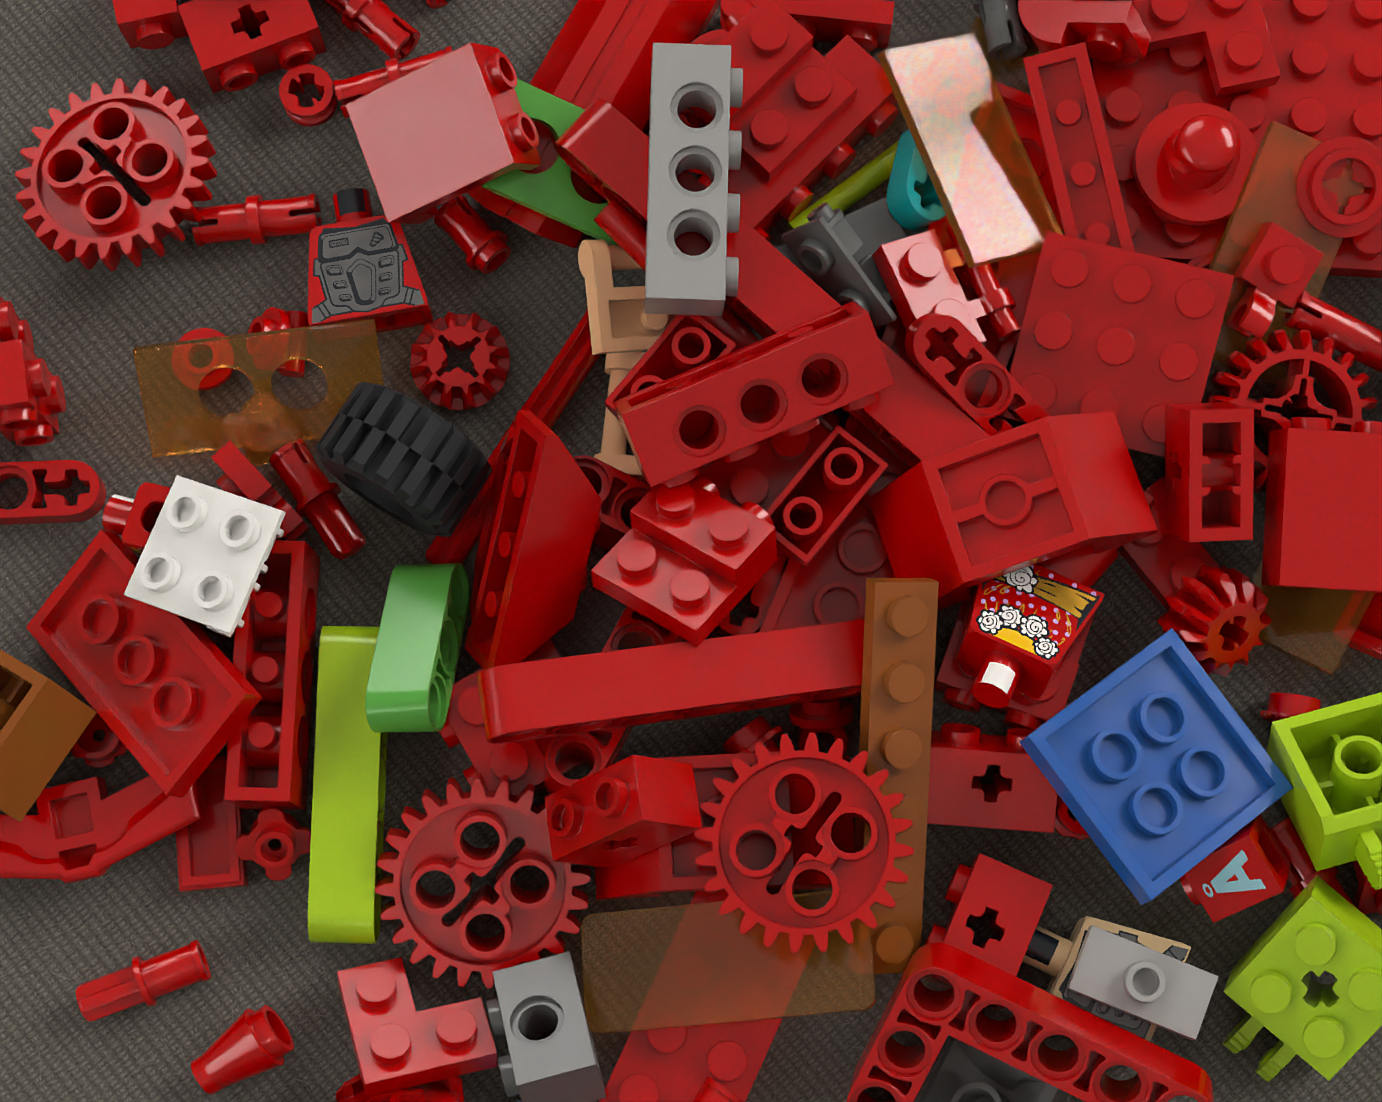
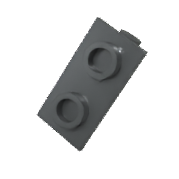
M827 202L823 203L807 216L808 223L785 232L781 236L795 255L800 267L841 306L854 301L868 311L874 328L893 322L897 318L894 314L896 307L872 255L869 254L863 257L858 263L852 257L863 245V242L846 221L843 212L839 208L832 210Z

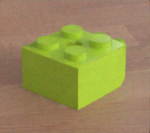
M1382 692L1272 722L1267 753L1293 786L1280 799L1316 871L1357 860L1362 871L1367 876L1371 887H1374L1375 890L1381 889Z
M1316 875L1230 971L1224 993L1248 1013L1228 1034L1223 1045L1232 1053L1237 1054L1239 1051L1247 1048L1256 1034L1263 1027H1266L1280 1040L1273 1048L1267 1050L1259 1060V1065L1255 1070L1259 1076L1269 1082L1297 1054L1330 1081L1382 1026V929ZM1310 971H1313L1318 977L1324 971H1327L1335 976L1334 983H1318L1311 978L1312 973Z

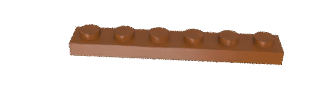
M867 578L859 753L863 750L868 753L867 765L863 771L868 777L884 769L889 772L886 783L880 789L883 796L903 793L904 801L891 811L892 818L912 820L913 827L904 833L896 835V842L914 848V855L909 858L894 860L893 866L905 873L909 879L907 884L887 883L885 890L897 903L894 909L883 907L877 903H874L870 908L878 927L872 930L858 919L851 923L854 943L850 944L849 968L857 975L904 973L911 957L921 947L939 582L931 578ZM857 817L854 853L863 850L871 839L869 826Z

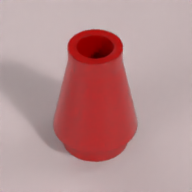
M264 1005L256 1011L248 1008L201 1056L191 1062V1070L201 1088L209 1095H214L227 1086L283 1065L284 1055L294 1049V1042L287 1026L271 1007Z

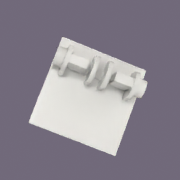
M177 475L123 595L207 625L206 628L231 638L235 628H242L245 623L241 618L251 598V592L259 591L261 585L256 583L259 573L266 574L268 566L264 562L267 561L276 538H282L284 531L280 529V525L286 513L282 510Z

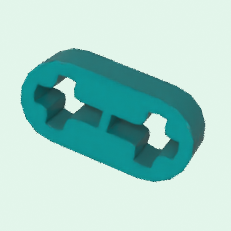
M928 117L904 131L899 139L887 188L886 201L894 220L910 231L920 230L940 220L946 215L950 206L961 158V144L954 128L942 118Z

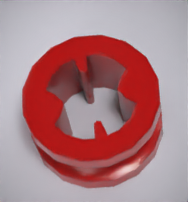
M312 64L298 65L290 69L282 77L279 85V98L288 117L298 125L313 127L327 122L333 116L338 105L337 96L329 74L321 67ZM304 85H316L322 99L317 101L315 98H312L313 106L301 107L298 97L294 95L295 92L299 90L303 94L305 93Z

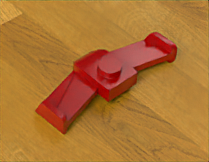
M150 775L108 796L105 778L97 776L43 789L40 796L36 799L38 815H25L23 820L19 822L8 814H0V878L59 879L65 884H72L102 877L112 864L203 817L207 802L202 775L183 798L166 795Z

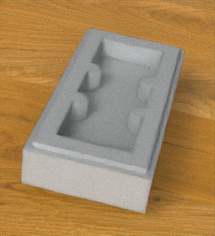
M1091 925L1088 927L1066 990L1189 1040H1196L1219 976Z

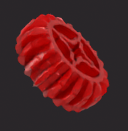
M1283 329L1269 334L1268 345L1261 338L1257 337L1247 340L1245 343L1247 356L1238 351L1229 353L1225 360L1233 374L1220 371L1214 373L1211 378V382L1215 387L1222 390L1224 395L1209 396L1204 399V403L1230 402L1254 408V423L1258 424L1267 436L1266 452L1269 451L1270 431L1291 428L1290 419L1281 417V413L1267 410L1289 405L1290 411L1299 414V417L1331 419V430L1355 432V422L1369 421L1362 420V411L1375 408L1378 402L1374 397L1360 398L1357 388L1365 386L1369 382L1370 376L1366 373L1349 376L1347 370L1353 365L1355 355L1347 352L1331 359L1335 349V340L1326 337L1319 340L1313 347L1310 331H1297L1290 342L1289 336ZM1275 364L1286 365L1284 378L1277 380L1275 392L1270 398L1257 400L1248 398L1253 384L1265 370ZM1309 373L1325 388L1330 398L1332 409L1321 405L1317 401L1313 391L1314 378L1308 376ZM1254 443L1253 493L1260 492L1267 484L1268 457Z

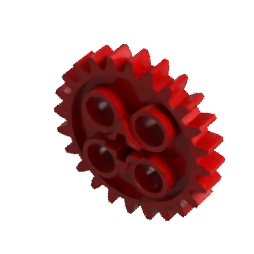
M117 78L111 94L105 95L97 83H93L90 91L91 99L82 102L74 93L69 94L71 110L64 114L57 109L50 108L48 113L55 124L50 129L33 127L31 130L41 142L39 147L22 148L20 151L21 155L31 166L15 172V177L25 188L16 194L17 201L27 211L22 216L24 221L31 227L37 238L49 251L54 249L67 263L76 257L86 270H91L100 258L111 272L116 271L121 255H126L135 267H139L142 262V250L148 247L159 257L164 256L163 238L169 235L181 242L186 239L183 231L178 226L183 219L191 222L201 221L202 217L193 206L194 201L212 200L213 195L203 181L217 177L218 172L209 160V158L216 154V150L206 136L209 133L207 128L184 98L176 100L166 86L161 87L155 93L144 79H141L133 92H131L122 78ZM85 143H92L104 154L121 175L129 178L139 192L151 200L150 204L141 206L128 194L113 175L100 167L93 156L82 148ZM164 167L162 171H160L156 175H153L155 171ZM118 209V211L114 215L107 218L111 212Z
M810 732L804 750L795 751L789 736L782 734L780 754L771 756L764 745L757 742L755 743L757 764L750 767L741 759L734 757L731 759V762L739 778L734 783L717 777L712 781L717 790L724 796L721 804L701 802V810L715 819L713 827H703L694 832L696 838L712 843V851L700 855L695 859L697 866L716 868L717 875L711 878L703 888L706 893L726 890L729 896L722 903L718 912L724 917L741 909L745 915L741 921L739 932L744 936L751 932L758 924L765 926L764 946L767 948H771L780 934L784 933L789 934V944L793 954H799L805 936H813L820 952L825 953L829 943L828 933L836 930L848 945L853 944L854 937L851 923L858 919L872 930L877 928L876 919L870 908L874 903H877L883 907L894 909L897 903L885 890L887 883L907 884L909 877L893 865L895 859H905L914 855V848L896 842V835L911 829L913 823L910 819L892 818L891 811L897 808L904 801L905 797L903 793L882 795L880 789L889 777V772L886 769L878 771L870 777L863 773L868 760V753L863 750L856 755L850 763L844 760L843 739L837 738L828 753L819 752L816 733ZM790 779L805 780L815 791V799L812 806L800 814L785 812L777 804V792L780 786ZM831 793L840 794L841 802L822 825L815 838L816 843L822 849L816 857L808 853L803 854L779 892L770 894L767 891L768 883L784 862H786L793 850L792 843L787 838L788 834L793 829L802 834L806 832ZM846 817L862 819L871 831V839L868 845L856 853L841 851L832 841V831L835 824ZM755 833L769 836L776 845V855L773 862L761 870H750L744 867L738 857L741 842L747 836ZM808 872H819L825 875L832 884V896L829 902L824 907L816 910H808L801 907L795 901L793 895L796 881Z
M475 773L471 791L463 792L459 783L452 777L448 779L446 786L447 798L441 800L430 789L423 791L422 803L426 811L424 814L409 806L402 810L401 818L409 831L398 828L389 829L385 840L399 852L380 853L378 859V867L394 874L377 881L375 887L377 894L394 897L393 900L382 907L380 916L382 920L401 919L402 922L393 933L392 941L394 944L413 938L416 943L411 953V963L415 964L429 954L435 958L432 977L438 979L450 965L457 968L458 986H465L472 971H480L486 989H492L494 983L492 972L520 965L525 961L531 962L542 959L543 953L541 950L544 948L554 954L564 953L565 943L558 931L578 934L580 921L568 910L587 909L589 895L572 887L590 882V868L572 865V863L552 861L545 802L538 808L532 804L535 785L529 783L517 797L510 794L509 775L503 774L496 790L493 791L486 790L482 774ZM485 822L495 828L499 839L491 847L476 848L464 838L463 830L471 823ZM520 837L524 839V846L514 852L499 866L496 872L494 889L486 884L481 886L466 904L459 917L451 924L445 923L442 917L455 908L469 894L473 872L477 876H485L500 859L505 848L515 838ZM531 865L542 869L548 876V881L540 889L529 891L518 887L513 881L512 875L520 867ZM429 871H442L450 876L455 887L448 894L441 896L431 895L423 889L419 878ZM491 914L499 918L504 929L495 937L483 938L474 934L469 927V921L476 915Z

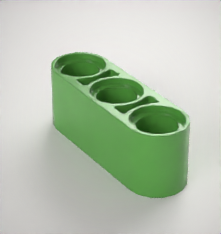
M461 563L396 565L393 569L365 696L367 721L370 729L375 733L439 732L443 729L447 719L469 605L468 575Z

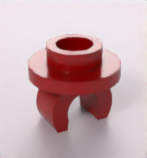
M837 698L793 704L789 708L790 722L799 727L797 738L800 750H804L810 732L816 734L819 732H829L834 736V742L837 738L843 739V755L846 753L848 739L844 725L849 724L854 719V707L851 703Z

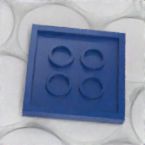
M1172 628L1019 742L1141 905L1152 901L1293 788Z

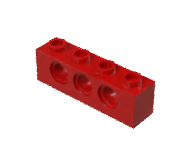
M853 301L614 401L613 405L639 469L650 487L662 483V485L665 484L671 488L694 479L699 474L698 467L721 457L724 462H733L752 455L760 448L759 441L782 432L785 437L805 433L819 425V416L840 407H843L844 411H854L869 406L880 398V390L895 385L868 311ZM827 359L830 365V372L826 381L816 388H804L802 374L806 366L814 360ZM755 385L769 386L770 398L762 410L751 414L741 411V399L749 388ZM697 410L709 412L710 423L707 430L701 436L693 439L680 436V424L687 414Z
M275 540L268 559L264 562L268 566L266 574L259 573L256 583L261 585L259 591L251 592V598L241 618L245 623L242 628H235L233 665L262 696V699L228 740L224 800L241 809H263L269 806H276L282 810H306L320 556L305 541Z

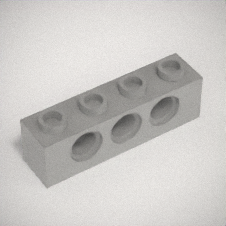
M653 43L644 313L722 316L725 296L737 297L738 257H726L727 233L739 232L740 194L728 193V170H740L742 134L741 131L729 130L730 107L741 108L743 68H731V45ZM699 107L706 110L711 115L713 121L703 128H691L685 125L678 115L687 108ZM697 169L707 174L712 184L703 191L692 192L684 189L678 183L677 176L685 170ZM685 232H697L708 240L710 248L701 255L690 256L677 248L675 239Z

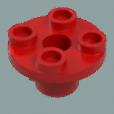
M1189 102L1175 105L1162 111L1147 124L1135 147L1133 173L1141 195L1153 208L1155 215L1161 221L1169 224L1180 223L1204 226L1218 223L1231 217L1245 205L1259 179L1260 154L1252 133L1237 116L1216 105Z

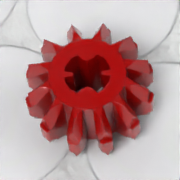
M1204 564L1198 570L1195 578L1181 575V589L1176 596H1164L1170 606V610L1157 620L1163 628V632H1167L1171 628L1176 632L1207 675L1212 673L1227 677L1231 672L1234 663L1248 666V652L1253 646L1264 645L1259 633L1273 621L1265 612L1269 598L1262 593L1261 588L1249 581L1248 576L1235 568L1229 569L1223 565L1218 569L1217 567H1210Z

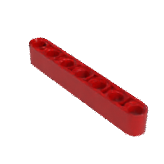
M865 619L705 639L699 646L687 641L514 663L489 668L476 674L487 743L520 742L859 696L862 690Z

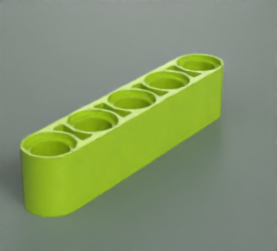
M322 626L318 660L307 922L308 936L311 943L376 944L379 939L382 895L375 892V887L383 874V869L378 867L377 863L380 853H383L388 732L375 733L372 731L365 711L366 688L380 628L378 626Z

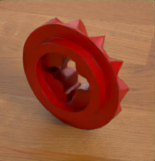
M1339 136L1323 140L1312 151L1303 155L1304 161L1299 173L1292 179L1296 185L1297 201L1294 206L1302 211L1309 222V227L1331 237L1347 238L1369 231L1382 220V152L1374 144L1359 137ZM1342 168L1346 170V181L1355 183V187L1365 189L1364 193L1343 196L1339 206V204H1336L1337 194L1333 191H1328V187H1322V181L1340 178Z
M448 311L444 317L433 323H425L423 331L417 340L411 344L410 371L413 380L423 396L439 407L460 411L482 406L499 393L508 377L510 355L505 339L496 325L490 324L475 312L468 315L455 314ZM447 343L450 347L454 346L459 351H464L468 347H474L475 350L471 353L470 360L477 377L474 378L469 372L465 373L459 367L454 368L450 372H445L444 368L448 365L449 360L443 344Z

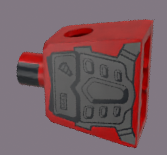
M351 188L334 194L333 203L337 223L315 226L310 229L307 317L309 327L317 343L433 323V314L401 224L388 223L385 215L373 216L370 192L366 189Z

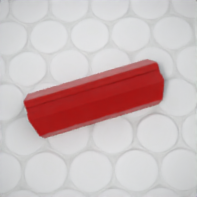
M578 0L530 85L585 110L596 98H601L614 106L646 134L650 126L653 43L690 44L696 38L703 35L721 0ZM533 121L539 136V145L536 148L541 159V165L532 170H518L529 174H538L547 171L555 163L557 152L553 144L556 142V139L546 126ZM571 169L572 185L583 199L597 204L607 202L605 198ZM480 186L466 192L486 209L507 218L539 236L571 248H579L581 242L588 236L581 231Z

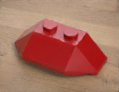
M517 411L514 425L509 428L500 447L474 563L470 597L472 624L466 631L464 648L484 670L522 662L574 619L579 595L584 591L587 583L586 565L593 536L598 533L602 520L601 497L560 438L531 411Z

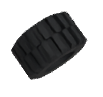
M358 382L314 447L325 468L357 495L405 525L433 536L450 537L493 472L490 463L479 447L447 420L421 403L394 389L366 382Z

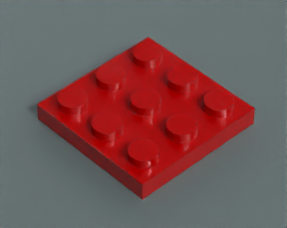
M1046 230L1010 374L1050 416L1114 411L1128 449L1165 458L1166 404L1201 403L1235 276ZM1014 396L1012 398L1010 405L1016 402ZM1007 409L1003 413L998 415L1000 417L1020 421L1016 419Z

